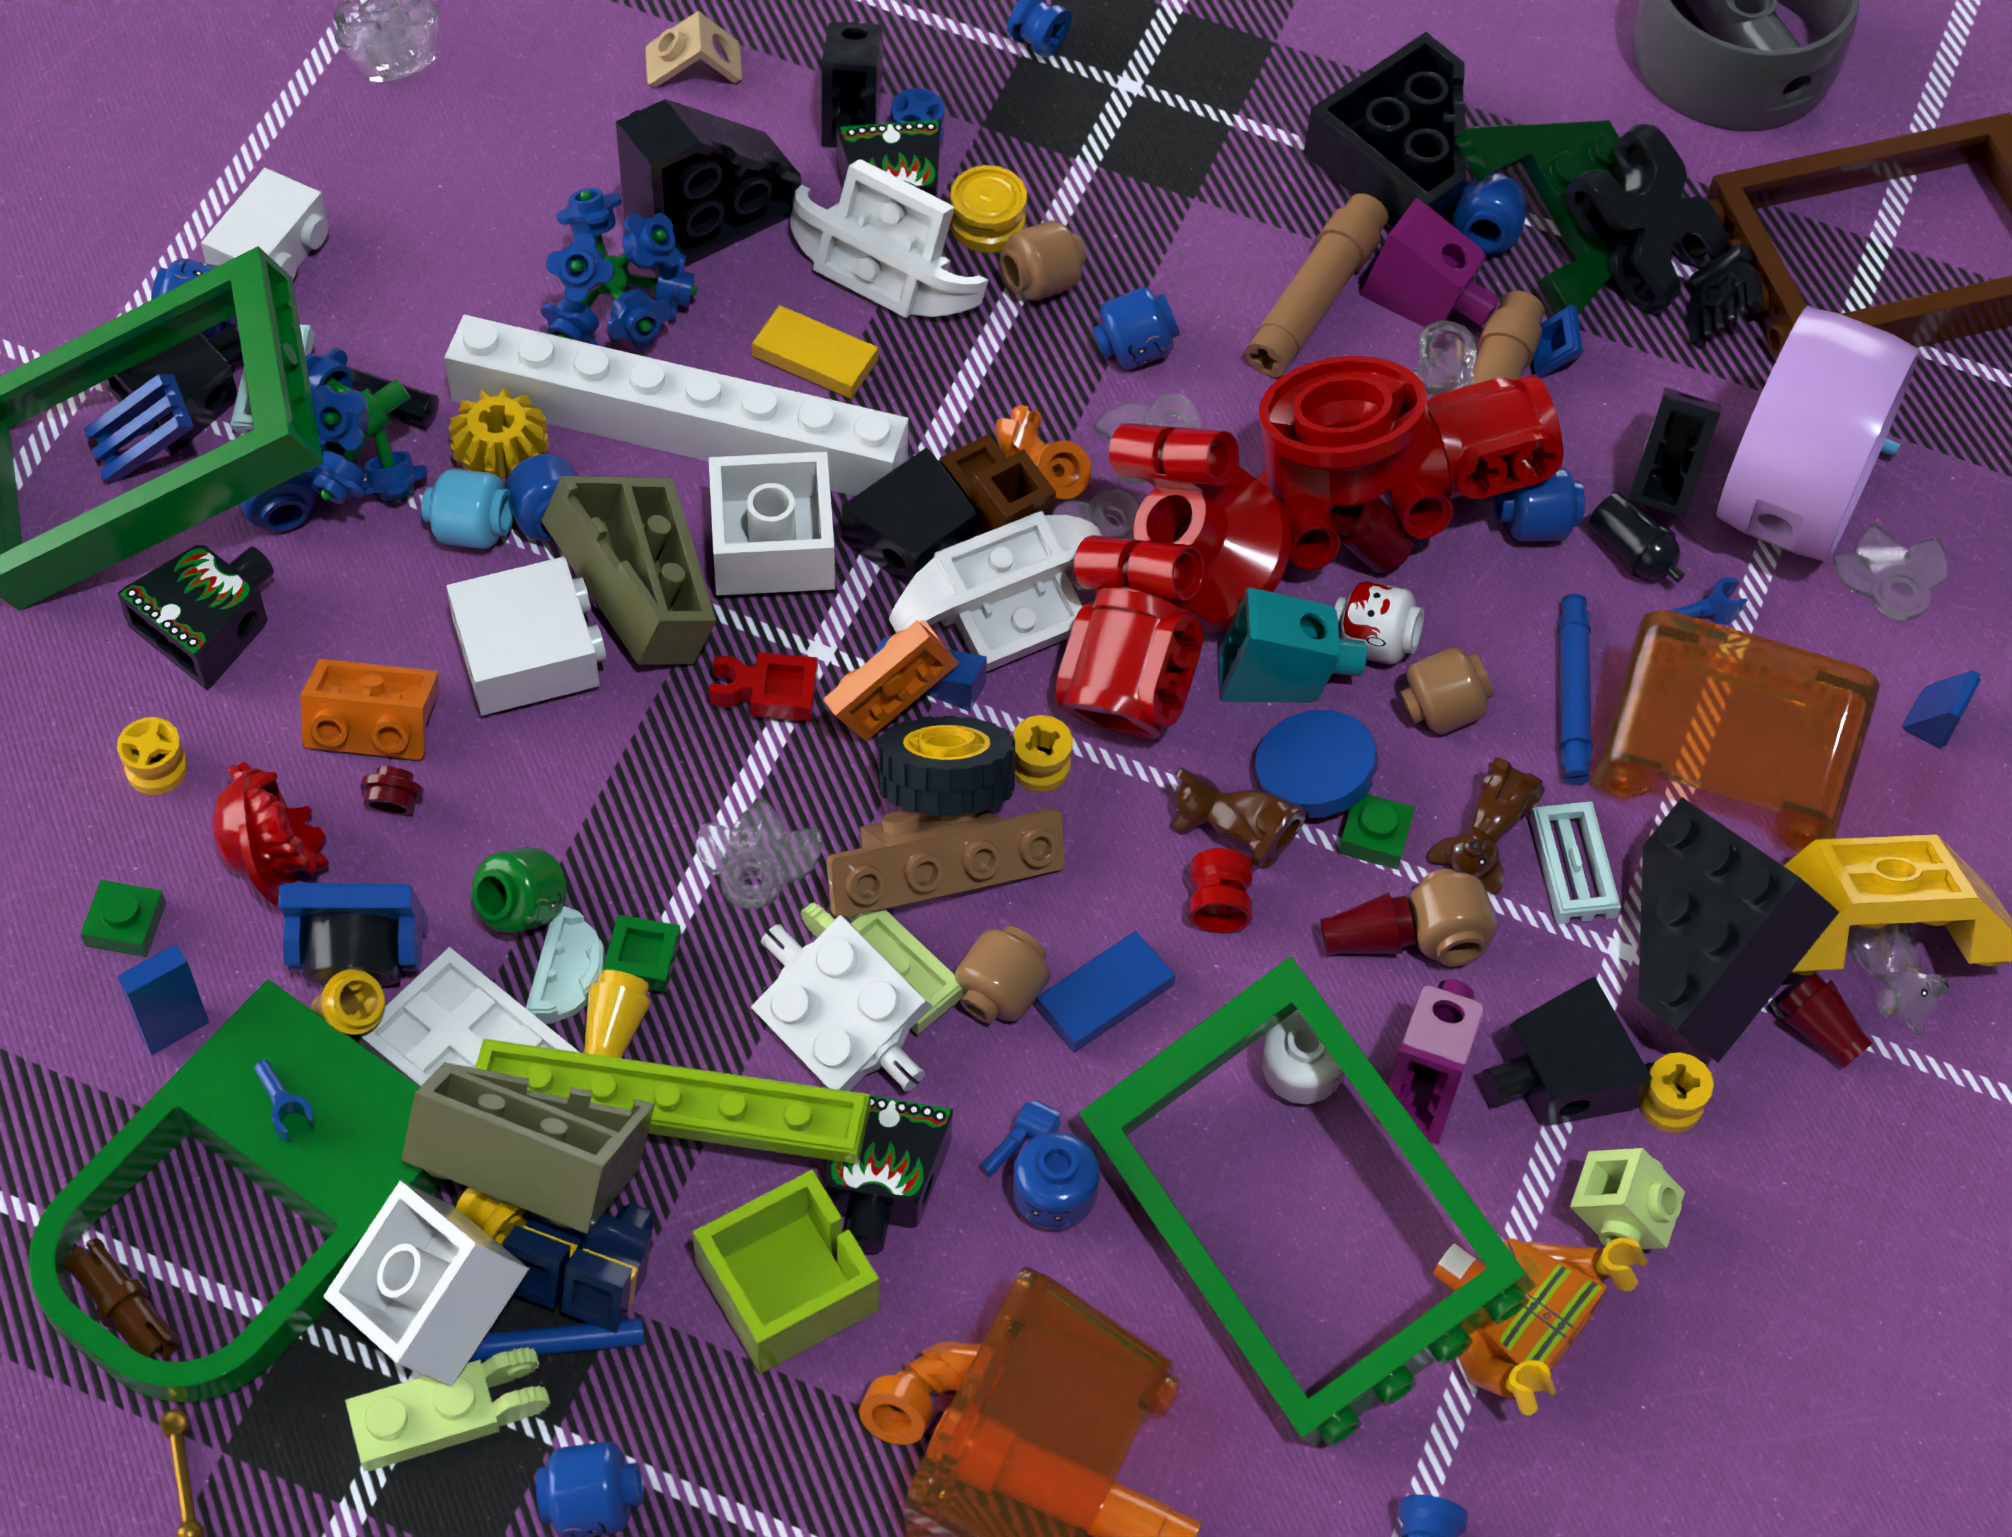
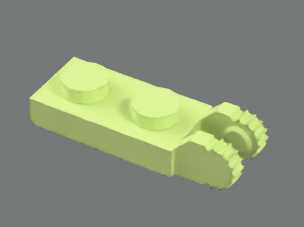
M815 902L809 904L800 913L801 919H803L808 930L817 938L835 920L824 908H821ZM885 909L848 917L853 921L851 924L932 1005L911 1027L917 1035L963 998V990L955 980L954 974Z
M521 1347L510 1352L505 1351L495 1354L482 1364L480 1360L467 1363L453 1386L428 1376H423L346 1399L345 1402L363 1470L372 1471L500 1432V1426L523 1420L529 1416L533 1417V1415L545 1411L547 1407H550V1400L545 1387L531 1386L519 1391L515 1390L505 1393L493 1403L488 1390L490 1387L507 1383L535 1372V1369L539 1368L536 1351L533 1348Z

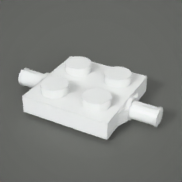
M841 915L813 943L803 948L784 930L782 925L778 924L770 928L769 931L785 948L783 949L775 939L766 933L761 939V944L785 967L782 969L778 979L751 1008L828 1088L850 1091L865 1075L881 1067L902 1086L904 1091L907 1092L915 1088L917 1085L900 1067L902 1066L919 1082L925 1076V1071L920 1069L901 1047L911 1027L932 1005Z

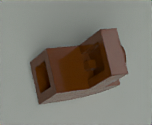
M987 434L940 457L939 462L975 508L978 516L977 536L1039 511H1042L1044 515H1053L1056 491L1024 449L1006 457L990 434Z

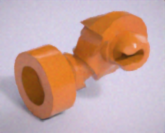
M1018 405L1012 409L1011 419H997L994 430L999 448L1006 457L1024 449L1056 491L1055 500L1074 498L1086 489L1091 478V463L1087 453L1082 447L1071 441L1063 440L1045 444L1038 437L1039 432L1037 430L1042 422V416L1038 410L1029 411L1028 406Z
M954 1341L935 1343L933 1346L924 1349L921 1352L924 1356L904 1365L906 1372L898 1371L894 1375L880 1376L871 1382L859 1408V1415L863 1425L874 1436L891 1444L908 1445L917 1442L923 1436L933 1413V1402L929 1394L939 1396L954 1390L958 1393L964 1392L967 1398L974 1402H980L984 1396L988 1397L997 1384L996 1372L992 1368L987 1367L991 1357L990 1349L982 1344Z

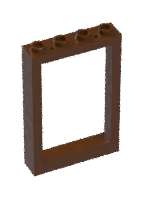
M2009 112L1713 176L1706 200L1713 207L1728 233L1730 240H1727V246L1729 249L1743 242L1750 248L1753 254V261L1749 263L1761 275L1764 308L1758 312L1750 306L1749 309L1760 320L1767 334L1769 348L1774 356H1779L1792 328L1807 305L1757 216L1755 209L1980 161L2012 215V116ZM2012 275L1841 313V315L1891 333L1916 348L2012 326Z

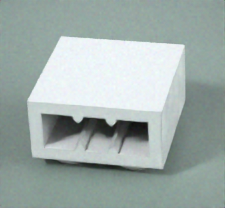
M565 556L446 585L453 623L481 716L600 686L597 662L607 659L602 635L598 625L587 627L583 614L591 612V606L583 577L572 579Z

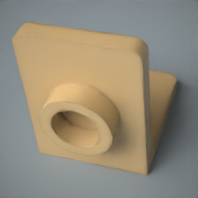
M699 11L673 28L665 30L658 38L646 46L647 83L653 88L666 82L699 59L703 60L734 84L742 80L739 42ZM712 38L722 45L727 54L728 62L718 55Z

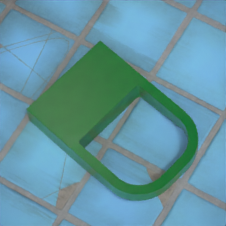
M267 979L71 1180L43 1213L31 1241L29 1276L36 1299L48 1321L62 1338L129 1389L151 1398L174 1402L207 1400L225 1395L248 1384L262 1374L332 1305L323 1296L399 1181L401 1180L430 1195H433L446 1181V1179L432 1176L425 1169L401 1160L414 1095L420 1087L351 1037L333 1028L323 1017ZM268 1060L285 1090L290 1095H299L309 1102L315 1121L312 1130L308 1126L304 1115L291 1113L284 1117L282 1121L289 1134L290 1141H283L276 1135L271 1117L273 1108L271 1098L254 1070V1066L259 1061ZM191 1136L329 1238L235 1340L219 1351L196 1360L166 1362L137 1353L74 1305L66 1296L64 1288V1263L79 1237L166 1157L185 1137Z

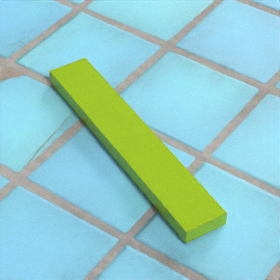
M483 1039L475 1066L477 1069L528 1078L527 1090L569 1098L571 1087L592 1091L590 1102L632 1110L634 1099L655 1103L648 1131L649 1134L859 1164L871 1109L870 1094L490 1039Z

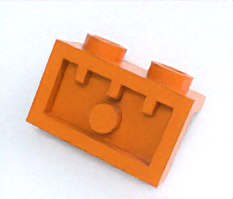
M916 620L907 629L894 634L887 641L885 647L863 666L846 674L839 682L838 687L824 697L823 700L839 720L867 741L959 663L934 629L926 621L922 620L919 622Z
M319 658L300 694L303 746L309 749L421 760L426 752V722L439 694V671Z

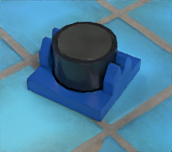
M283 883V885H279L278 908L284 915L283 956L284 964L288 965L289 971H302V976L305 980L326 985L334 975L341 971L349 969L359 970L373 976L381 987L400 981L401 965L403 971H419L422 938H427L428 916L409 883Z

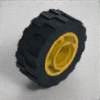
M928 716L917 720L901 722L898 726L888 728L886 734H881L879 738L878 788L880 789V795L883 798H887L889 803L895 807L900 806L905 808L906 811L921 812L934 816H961L966 813L975 814L984 812V810L989 808H996L1002 805L1004 800L1008 801L1012 797V791H1015V739L1013 736L1010 737V732L1005 728H1000L995 723L980 721L978 718Z

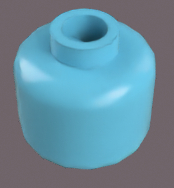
M448 469L440 474L434 487L426 488L422 498L421 513L423 520L430 522L432 532L439 542L450 546L488 549L497 543L500 536L505 537L508 535L514 517L508 505L510 490L505 489L502 480L490 472Z

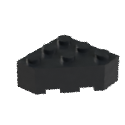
M1424 32L1313 106L1310 110L1303 153L1353 195L1363 193L1379 200L1388 212L1387 223L1393 228L1416 198L1424 202L1452 225V215L1458 201L1462 198L1466 182V160H1464V155L1455 141V138L1466 129L1465 103H1463L1465 62L1428 32Z
M668 99L661 100L644 109L636 110L616 121L624 221L632 213H638L643 218H652L657 213L666 215L673 224L674 246L680 251V254L686 255L685 267L791 217L795 191L801 185V174L766 132ZM661 264L652 268L658 277Z
M1681 797L1643 845L1638 1001L1719 1063L1838 915L1839 911L1799 876Z

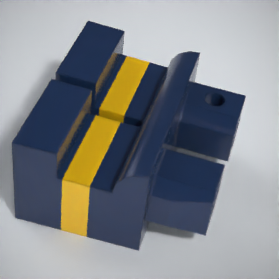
M633 1203L623 1205L615 1217L603 1214L588 1234L573 1228L560 1227L548 1218L531 1212L530 1218L523 1227L515 1225L502 1244V1247L529 1268L513 1294L551 1309H555L562 1298L560 1312L617 1333L647 1275L654 1223L652 1210Z

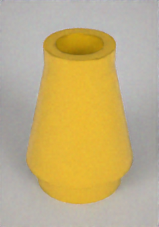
M349 969L337 973L327 982L322 992L314 998L311 1010L323 1017L329 1025L340 1032L352 1035L362 1034L374 1028L382 1018L385 1008V997L380 984L373 976L364 971Z
M603 970L599 973L597 982L589 985L583 1053L615 1058L623 1057L651 1005V1000L646 997L649 984L645 980L616 970Z

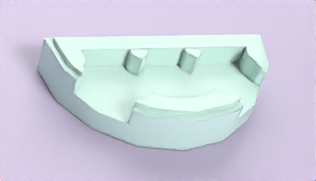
M564 906L562 912L549 924L526 1009L544 1024H552L574 1016L588 1004L589 985L596 983L599 973L603 971L605 962L604 946L601 940H599L596 931L584 921V916L580 912Z

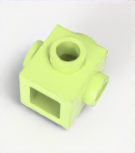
M1644 1148L1589 1151L1570 1208L1599 1236L1600 1242L1605 1246L1614 1239L1629 1237L1636 1240L1641 1249H1661L1668 1247L1676 1219L1681 1211L1685 1191L1664 1170L1662 1164L1651 1157Z

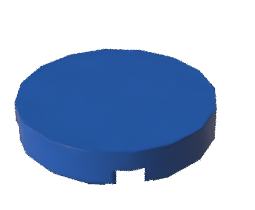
M1308 710L1285 718L1267 732L1257 748L1255 770L1262 791L1275 794L1292 803L1301 805L1308 813L1309 818L1327 817L1348 810L1367 795L1373 785L1372 778L1376 773V769L1378 772L1379 758L1369 729L1354 716L1335 710Z

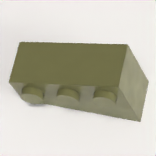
M561 476L541 522L578 577H583L587 590L638 665L694 664L716 623V618L674 478Z
M444 1062L415 1092L401 1160L425 1169L434 1177L450 1179L483 1192L497 1202L513 1204L546 1217L560 1227L573 1228L588 1234L639 1170L655 1103L634 1099L632 1110L590 1102L592 1097V1091L571 1087L569 1098L527 1090L528 1078Z

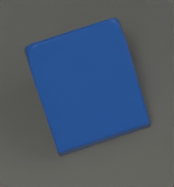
M1971 670L1926 686L1921 691L1904 721L1903 729L1907 733L1941 749L1942 745L1946 746L1981 681L1979 678L1981 674Z

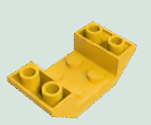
M1937 834L1817 839L1784 865V867L1799 876L1839 911L1838 915L1793 969L1792 973L1811 975L1820 970L1844 969L1850 925H1859L1865 928H1882L1888 924L1917 922L1933 926L1944 925L1969 964L1977 963L1983 966H2000L2005 962H2012V918L1992 888Z

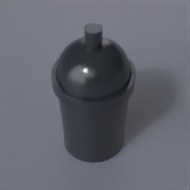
M1620 492L1611 494L1596 507L1589 518L1588 527L1626 564V569L1633 576L1648 580H1658L1669 575L1677 583L1684 578L1685 574L1677 567L1681 552L1680 547L1675 539V533L1669 527L1661 526Z

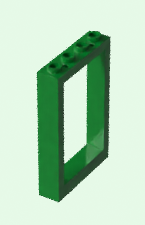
M259 246L0 376L1 599L20 611L323 463L292 277ZM236 315L254 430L22 543L10 428Z
M1292 956L1288 957L1079 1112V1115L1298 1434L1315 1448L1323 1442L1328 1447L1334 1446L1351 1436L1362 1424L1358 1418L1360 1415L1379 1401H1381L1383 1406H1387L1407 1395L1417 1384V1380L1414 1378L1416 1374L1435 1360L1439 1365H1444L1456 1359L1472 1345L1473 1340L1469 1335L1491 1319L1495 1324H1500L1512 1318L1529 1302L1525 1294L1536 1287L1524 1268ZM1296 1010L1301 1013L1487 1266L1480 1274L1310 1398L1127 1136Z

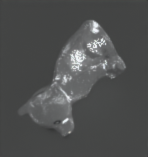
M1439 320L1426 325L1418 335L1419 347L1417 357L1420 365L1411 371L1419 377L1425 386L1427 400L1440 393L1454 390L1456 387L1461 388L1472 385L1475 380L1472 367L1476 361V344L1471 332L1465 326L1451 321Z
M1894 923L1882 928H1865L1859 925H1850L1847 942L1850 954L1863 970L1886 984L1885 988L1880 990L1878 997L1881 1015L1883 1017L1894 1015L1903 1019L1914 1034H1923L1925 1031L1924 1018L1936 1010L1938 998L1949 992V984L1941 974L1922 973L1921 955L1915 948L1909 932L1912 923Z

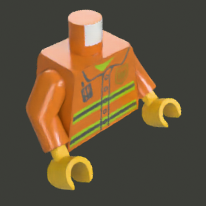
M1621 1237L1608 1243L1605 1248H1593L1530 1241L1523 1243L1517 1239L1507 1238L1504 1243L1535 1283L1536 1287L1525 1294L1529 1302L1512 1318L1500 1324H1495L1491 1319L1469 1335L1473 1340L1472 1345L1458 1356L1468 1381L1474 1386L1507 1399H1516L1518 1409L1523 1415L1530 1416L1536 1413L1539 1408L1534 1394L1537 1391L1546 1392L1550 1396L1556 1394L1550 1373L1596 1313L1608 1288L1602 1282L1610 1277L1616 1288L1623 1292H1630L1637 1286L1638 1280L1633 1270L1628 1266L1632 1264L1645 1266L1648 1261L1636 1240L1629 1237ZM1454 1243L1444 1254L1432 1276L1453 1291H1456L1484 1271L1487 1266L1460 1245Z

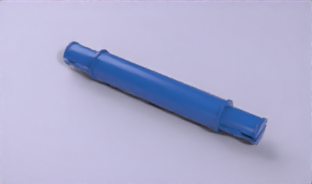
M1573 593L1564 596L1561 600L1563 614H1560V626L1558 628L1560 635L1561 673L1560 750L1562 751V767H1565V781L1570 784L1579 785L1590 780L1589 763H1592L1593 750L1590 687L1591 627L1589 625V610L1586 611V597Z

